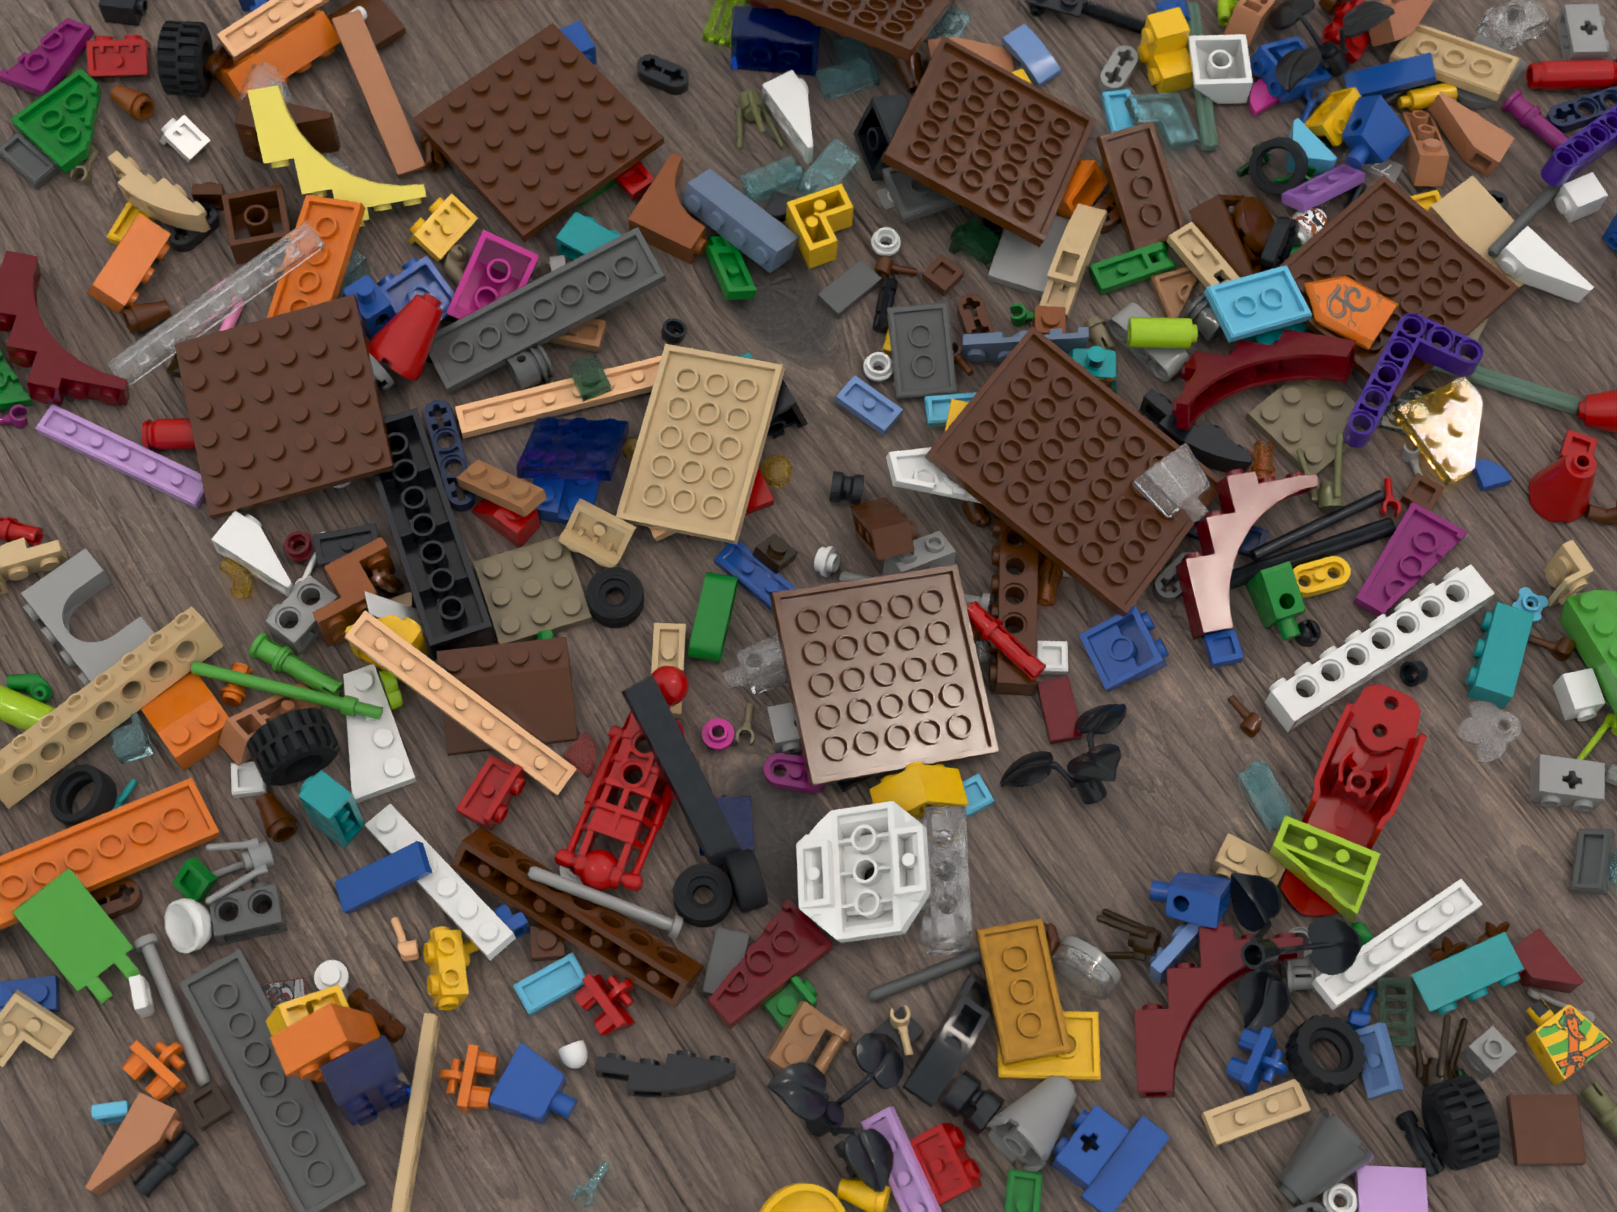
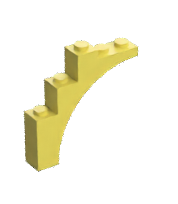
M280 85L248 90L263 163H271L272 168L290 165L289 159L294 158L302 194L309 193L312 196L324 197L328 196L327 190L332 189L334 199L362 203L365 207V212L360 227L365 226L364 220L370 219L368 207H373L374 212L392 209L391 203L403 201L404 206L422 203L421 198L426 197L424 184L392 185L376 183L354 176L332 164L313 148L297 128L286 107Z

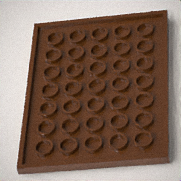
M1033 326L925 455L927 460L1122 617L1130 611L1218 493L1216 484L1222 480Z

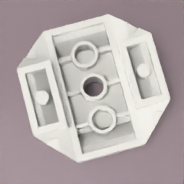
M894 801L831 810L817 823L808 835L806 834L796 843L799 909L841 943L905 934L931 894L927 828ZM874 867V874L865 880L867 870Z

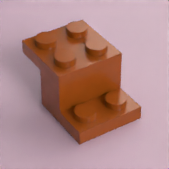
M382 536L324 566L335 595L338 596V599L312 613L328 647L333 644L346 642L347 640L344 638L346 628L354 625L364 611L369 613L364 591L377 595L375 588L369 580L373 577L372 571L378 568L390 574L396 572L388 546Z

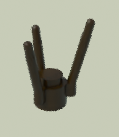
M1103 909L1102 914L1110 918L1101 915L1096 917L1098 922L1130 933L1128 947H1132L1134 952H1103L1109 959H1135L1145 962L1147 955L1155 956L1157 954L1161 941L1160 930L1142 925L1108 909Z
M1446 1014L1444 1016L1439 1058H1428L1425 1065L1417 1028L1415 1026L1410 1028L1416 1061V1078H1422L1423 1087L1454 1078L1455 1067L1468 1023L1466 1018L1461 1019L1449 1063L1446 1057L1450 1034V1015Z

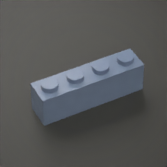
M708 169L687 183L681 205L767 272H773L792 258L799 236L713 170Z

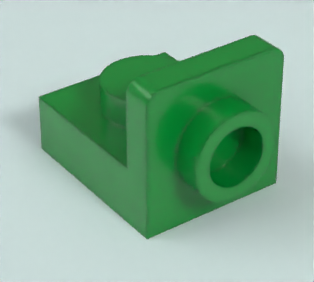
M795 975L790 979V984L765 1002L763 1007L781 1030H783L800 1001H806L816 1009L817 1000L815 997L818 994L808 980L801 981Z

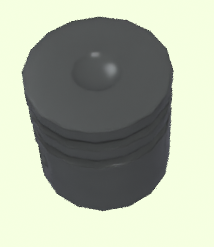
M1202 294L1187 309L1183 318H1191L1192 324L1197 325L1198 334L1211 344L1220 338L1224 332L1205 294Z
M540 344L536 345V348H530L528 352L525 350L506 359L509 374L519 390L532 388L540 384L541 379L546 381L548 376L550 378L555 376L551 361Z

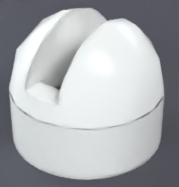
M583 1040L568 1044L558 1050L563 1064L572 1069L582 1067L588 1058L587 1048Z

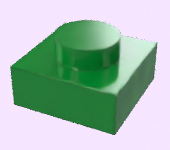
M192 857L186 860L172 884L186 898L202 903L218 878L196 857Z

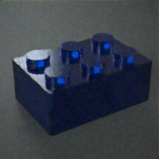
M734 6L731 31V69L782 74L793 70L796 75L817 77L821 27L815 26L810 21L801 17L788 15L778 8Z
M386 1035L320 1067L337 1106L352 1126L357 1123L359 1126L366 1125L378 1118L377 1113L389 1107L392 1110L400 1108L410 1101L412 1085Z

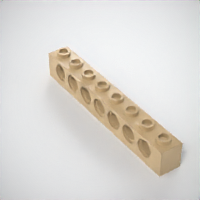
M192 606L185 612L180 613L173 621L158 632L153 633L145 642L133 651L125 654L121 660L105 672L97 675L92 682L77 693L72 694L64 703L52 712L44 715L36 724L24 733L16 736L12 742L0 750V800L7 808L10 809L189 673L194 661L202 663L224 645L204 618Z

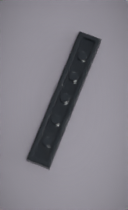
M648 676L621 692L709 864L717 867L725 862V856L738 853L742 849L654 677Z

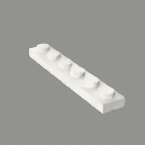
M391 804L365 824L367 830L389 854L416 841L423 842L432 874L416 882L489 960H492L516 939L514 933Z
M1460 879L1363 945L1355 962L1346 972L1338 975L1323 973L1315 978L1311 984L1333 1011L1473 914L1483 904L1465 882Z

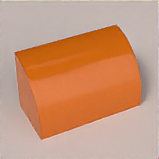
M1078 160L1055 215L1070 219L1078 203L1092 206L1109 182L1096 160Z

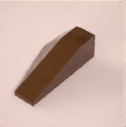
M1218 194L1189 210L1192 217L1191 222L1195 224L1240 278L1267 271L1261 267L1260 258L1262 254L1254 252L1245 244L1242 238L1245 236L1243 229L1238 230L1235 224V205L1245 197L1242 195Z

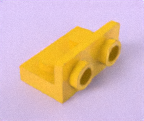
M1355 87L1331 92L1304 124L1315 136H1326L1333 147L1339 146L1343 142L1342 133L1361 95Z
M452 193L445 200L439 197L428 209L432 213L425 221L420 217L409 229L413 235L407 242L411 245L416 242L437 262L442 259L478 219Z

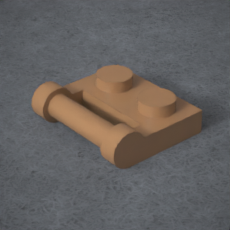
M800 1001L765 1059L780 1070L798 1062H806L825 1031L831 1035V1038L814 1064L825 1074L842 1044H847L852 1033L833 1022L806 1001Z

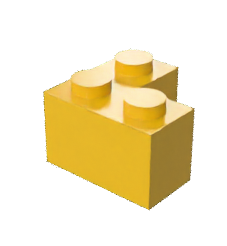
M1180 7L1147 15L1145 26L1142 29L1141 42L1137 47L1139 60L1145 63L1149 82L1152 86L1155 85L1159 96L1189 88L1193 83L1191 60L1186 49L1190 28Z
M842 183L789 201L786 205V223L789 229L799 236L797 246L808 268L811 269L836 260L838 241L834 232L851 227L853 219V205Z
M921 761L913 762L906 765L903 772L885 776L881 779L880 784L869 789L873 804L894 801L915 819L924 815L947 817L969 805L959 769L948 768L944 764L931 766L924 765Z

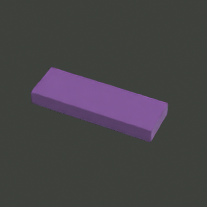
M1345 164L1339 165L1282 193L1281 203L1298 211L1305 212L1364 183L1365 173Z

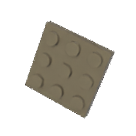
M1287 381L1251 410L1246 419L1299 471H1302L1296 450L1298 448L1302 449L1310 473H1316L1318 476L1335 462L1336 436L1338 433L1343 434L1345 425L1356 402L1334 381ZM1353 426L1357 431L1365 432L1363 428ZM1344 440L1342 443V455L1352 448Z
M560 536L473 561L499 644L532 641L537 639L538 632L542 630H551L555 634L593 622L571 553L564 544L558 541Z

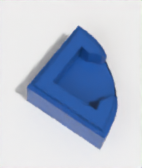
M1479 459L1472 460L1470 463V468L1481 492L1508 485L1512 481L1509 473L1495 462Z

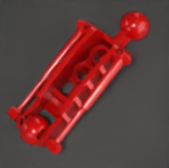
M662 666L651 674L669 708L680 703L687 695L689 689L688 678L679 668L675 666ZM630 710L623 728L615 725L610 728L608 736H610L611 740L584 800L585 807L566 850L561 848L560 851H557L554 859L557 865L569 869L573 867V875L579 876L583 885L599 891L610 888L618 889L620 884L624 888L635 892L642 889L644 880L640 872L657 831L661 830L674 799V794L652 751L641 753L637 750L638 744L646 739ZM676 720L684 736L683 726L678 720ZM638 770L643 773L641 781L636 784H629L625 781L630 771ZM662 786H664L662 794L659 798L658 794L660 792V789ZM620 789L623 790L618 806L613 805V802ZM631 794L643 797L637 813L625 809ZM653 808H655V811H654V813H653V815H652V818H651V820H649V816H650V814H651V811H652ZM591 811H595L592 816L591 822L587 823ZM643 830H649L644 844H642L639 840ZM582 832H585L586 835L579 855L576 856V853H574ZM600 833L625 842L619 860L613 853L607 850L597 849L591 851L594 841ZM633 850L640 851L632 872L625 873Z

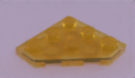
M1461 377L1396 408L1393 416L1417 448L1420 449V452L1446 486L1468 476L1473 471L1483 398L1466 377Z

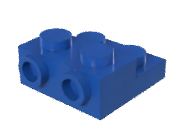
M1299 36L1260 45L1250 59L1253 74L1261 77L1268 85L1270 95L1277 97L1282 103L1300 99L1308 88L1327 85L1332 78L1326 69L1324 70L1321 64H1319L1313 72L1299 81L1290 93L1280 85L1275 73L1278 61L1292 50L1301 49L1304 51L1308 48Z
M428 256L421 260L417 257L412 258L402 266L403 272L397 276L390 273L377 283L379 289L391 302L395 314L417 294L424 296L427 292L442 302L439 307L444 312L440 322L450 316L446 312L454 292Z
M540 452L539 459L532 460L529 477L534 478L533 484L543 488L547 498L535 508L538 511L539 520L567 525L580 498L595 505L603 474L602 468L572 463L571 457Z
M1136 605L1124 617L1117 614L1079 634L1107 692L1136 678L1141 680L1168 666L1164 658L1169 656V653L1161 638L1155 641L1151 630L1155 628L1151 617L1147 611L1141 614Z

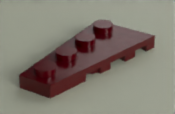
M788 898L783 904L781 911L764 928V932L755 944H752L745 952V956L740 963L730 971L708 999V1006L731 1029L787 986L792 977L801 975L832 951L833 944L797 905Z

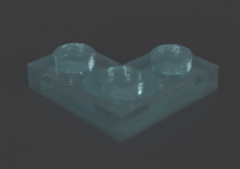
M851 37L833 40V49L840 64L816 71L815 77L825 101L879 86L880 78L865 44Z
M1178 92L1129 95L1124 102L1134 126L1153 121L1154 125L1160 126L1169 148L1191 147L1199 140Z

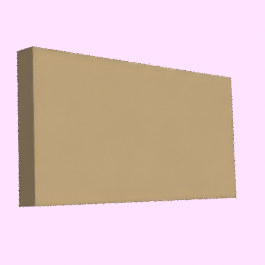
M1418 24L1413 34L1399 41L1389 59V62L1431 52L1436 80L1498 101L1520 61L1518 57L1422 24Z
M1473 175L1429 208L1428 212L1514 284L1519 288L1524 285V283L1518 282L1510 275L1504 273L1494 261L1496 257H1491L1488 254V248L1504 233L1514 220Z

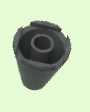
M1325 1107L1317 1113L1278 1178L1283 1184L1279 1190L1293 1204L1298 1200L1302 1204L1309 1202L1366 1166L1375 1158L1370 1149L1365 1154L1363 1153L1365 1150L1360 1146L1363 1142L1338 1117L1333 1114L1329 1119L1327 1118L1329 1113Z

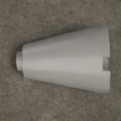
M1050 1076L993 1116L987 1123V1127L992 1129L988 1136L996 1149L1012 1163L1016 1159L1026 1163L1022 1169L1033 1172L1041 1170L1046 1164L1076 1101L1077 1096L1073 1083L1063 1076Z

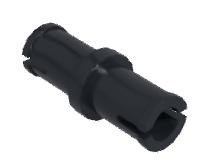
M182 1129L181 1133L162 1153L158 1151L153 1156L155 1160L132 1183L142 1194L149 1198L153 1191L170 1174L174 1176L178 1171L177 1166L199 1143L187 1131Z

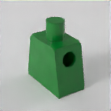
M1290 561L1260 570L1245 586L1264 628L1269 629L1278 626L1283 641L1300 636L1301 632L1296 618L1305 612V605Z

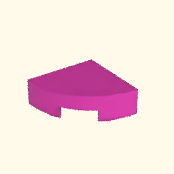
M1261 78L1255 82L1249 94V110L1253 117L1258 116L1278 102L1277 97L1270 95L1268 86Z

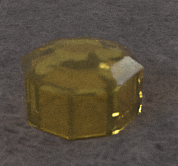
M773 455L764 460L762 476L769 486L780 488L790 482L792 465L786 457Z

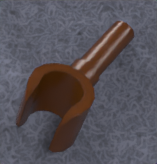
M885 256L878 260L874 270L882 279L889 277L891 272L917 275L916 268L899 266L894 264L891 258Z
M954 342L952 344L953 351L955 352L953 354L954 364H958L968 376H971L974 370L961 356V345L958 342Z
M1529 635L1527 641L1551 651L1554 658L1559 661L1567 660L1576 646L1575 642L1567 637H1562L1557 644Z
M1234 695L1230 696L1228 701L1244 719L1240 724V729L1244 734L1253 738L1261 729L1262 719L1260 715L1255 712L1250 713Z

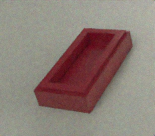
M1069 677L1037 681L1036 689L1049 745L1081 740L1082 734L1078 733L1075 727L1078 715Z

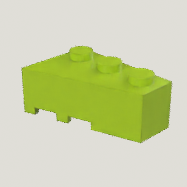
M1286 815L1280 824L1269 852L1274 859L1350 922L1358 914L1380 857L1378 852Z

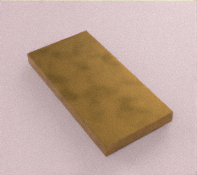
M1043 919L977 929L975 933L1003 1065L1070 1053V1043Z

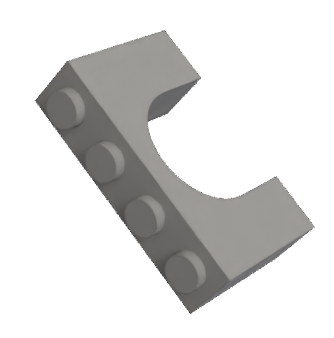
M86 548L21 593L27 602L23 609L33 622L39 619L42 621L45 627L41 631L52 645L57 642L64 650L59 652V654L68 666L72 668L77 665L82 672L77 677L84 686L92 682L97 675L105 672L121 660L125 654L133 651L154 633L140 616L118 633L103 641L84 642L71 635V620L78 607L111 584L104 570Z

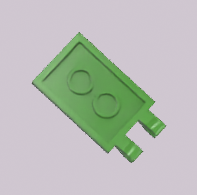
M70 868L64 870L11 911L73 988L78 992L84 986H87L101 1004L111 998L113 994L98 978V975L113 963L127 980H129V977L141 974L138 968L126 956V953L134 947Z

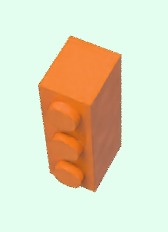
M139 213L87 291V294L118 314L124 306L132 305L140 294L135 291L140 282L146 284L155 269L150 267L155 258L161 261L170 248L166 241L171 233Z

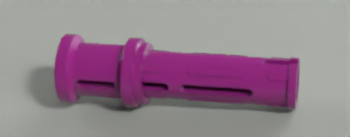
M1519 89L1501 107L1503 112L1508 111L1520 122L1519 126L1521 128L1527 129L1529 127L1554 150L1569 139L1541 115V108L1538 105L1533 106L1522 96V91Z

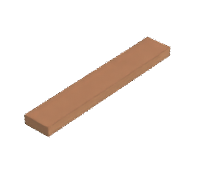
M360 9L332 18L334 28L398 179L426 169L425 162Z

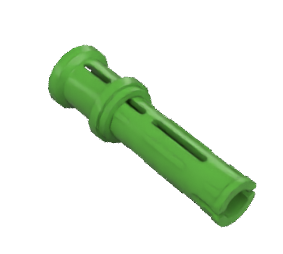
M265 632L259 634L250 647L249 657L252 659L259 658L272 666V670L276 673L284 671L319 692L339 696L342 692L343 682L294 655L291 647L288 645L283 647L269 639V634Z

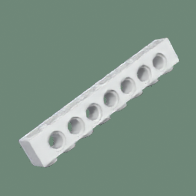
M1471 564L1462 570L1457 567L1443 577L1444 581L1436 586L1434 583H1431L1419 592L1420 597L1411 601L1408 598L1394 608L1395 613L1388 617L1385 614L1377 617L1369 624L1371 628L1362 633L1360 630H1357L1344 640L1346 644L1338 649L1332 646L1325 650L1319 656L1320 660L1313 665L1310 662H1306L1294 672L1295 676L1286 681L1285 678H1281L1269 687L1270 693L1265 700V704L1285 730L1289 732L1485 607L1495 593ZM1446 594L1453 595L1458 602L1451 601ZM1422 610L1431 612L1433 618L1424 615ZM1397 625L1404 626L1409 633L1401 632ZM1372 641L1380 642L1384 649L1376 648ZM1347 657L1355 658L1359 665L1351 664ZM1322 673L1332 675L1335 681L1324 679ZM1296 689L1305 690L1309 694V697L1305 698L1300 696L1297 693Z

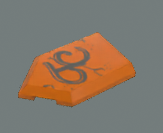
M1347 276L1307 282L1303 285L1312 306L1315 322L1346 339L1356 340L1358 346L1368 351L1399 305Z

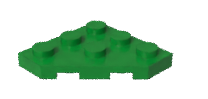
M80 68L10 120L20 133L66 174L90 155L101 89L98 83Z

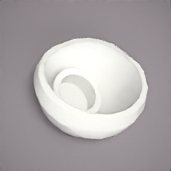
M188 898L178 899L169 904L164 917L165 931L173 947L181 953H191L200 950L212 937L211 912L202 904Z

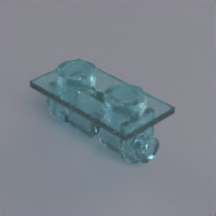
M790 155L739 177L745 195L755 202L772 195L774 190L780 192L802 183L800 177L804 176V172L800 165H796L794 156Z
M1257 760L1249 765V769L1237 774L1267 831L1279 827L1285 815L1297 819L1267 761L1262 763L1261 760Z

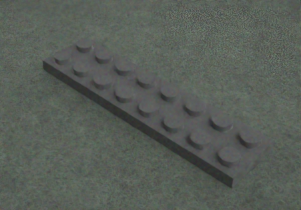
M637 227L436 331L429 356L450 394L507 364L506 359L525 350L528 352L530 348H536L538 344L542 346L667 280L641 231Z
M241 949L179 982L184 995L297 1211L325 1212L366 1188L367 1184L312 1081L308 1079L302 1080L301 1078L285 1074L270 1037L272 1035L266 1024V1019L272 1013L273 1008Z

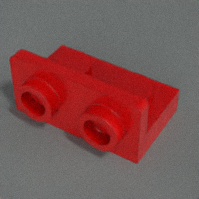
M105 35L95 36V41H86L88 75L91 78L150 76L148 50L151 49V43L146 39H142V35H125V40H113L112 36Z
M941 1123L909 1140L939 1206L969 1190L978 1189L982 1186L979 1179L981 1177L980 1168L973 1158H969L964 1147L966 1145L965 1137L959 1127L954 1126L953 1123Z

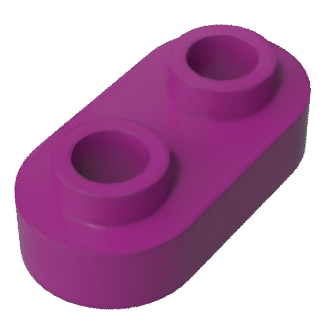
M775 753L769 756L764 763V778L773 787L815 794L822 791L827 785L809 786V781L806 780L807 771L804 757ZM776 769H783L786 774L778 777L774 774V771Z

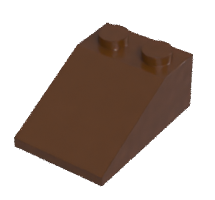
M246 94L235 120V126L245 156L255 161H263L249 96ZM285 102L297 128L315 150L320 154L339 151L341 145L331 112Z

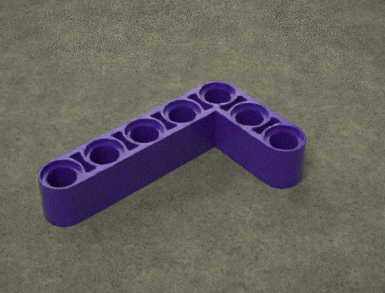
M1617 104L1554 150L1540 173L1546 183L1552 186L1565 184L1617 145Z
M1407 313L1403 315L1348 418L1342 434L1345 443L1353 448H1362L1368 444L1413 356L1456 376L1468 377L1475 372L1483 357L1484 351L1481 344L1466 335L1419 314ZM1405 330L1412 331L1414 334H1408ZM1433 343H1438L1442 347H1437ZM1392 354H1398L1402 358H1396ZM1462 356H1467L1471 360H1466ZM1379 378H1386L1389 380V383L1383 382ZM1367 402H1373L1378 407H1372ZM1353 426H1359L1363 428L1365 432L1357 431Z

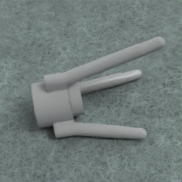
M254 838L247 841L206 845L207 851L246 849V851L240 853L242 861L213 871L212 873L217 878L245 868L246 872L251 871L207 897L206 903L210 904L255 877L268 873L267 868L274 866L268 843L266 841L259 843L258 839Z

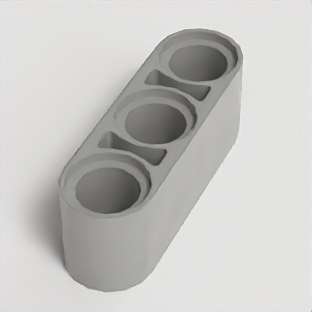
M1131 302L1107 321L1108 328L1112 335L1159 380L1168 382L1182 370L1183 364L1188 362L1190 357L1185 349L1128 348L1127 324L1129 317H1151L1139 305Z

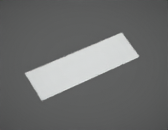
M364 591L369 614L379 618L395 615L401 619L408 617L421 626L422 632H424L416 608Z

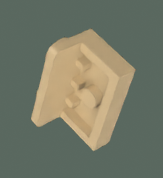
M580 498L558 541L569 550L593 559L598 565L611 568L616 567L623 557L636 527Z

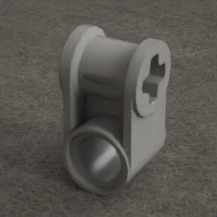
M1295 927L1288 932L1296 934V937H1303V944L1311 943L1308 937V929L1305 927ZM1312 950L1304 951V959L1280 962L1281 981L1288 986L1290 994L1292 990L1310 989L1312 993H1318L1311 983L1321 975V972L1312 962Z

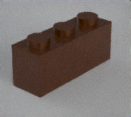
M886 497L850 506L856 536L877 560L915 551L913 540L917 539L914 523L908 521L905 513H901L898 506L893 505Z

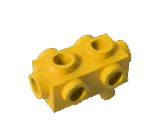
M445 926L435 927L430 930V939L424 944L423 949L424 961L430 967V975L427 978V991L429 996L433 998L434 1007H439V1010L442 1011L458 1008L468 996L466 967L470 964L469 954L480 950L470 939L465 942L462 941L461 930H450L449 927Z

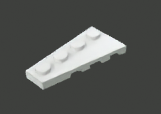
M371 664L343 674L345 695L359 698V702L383 707L380 720L357 714L354 717L346 715L351 790L356 804L417 782L375 665Z

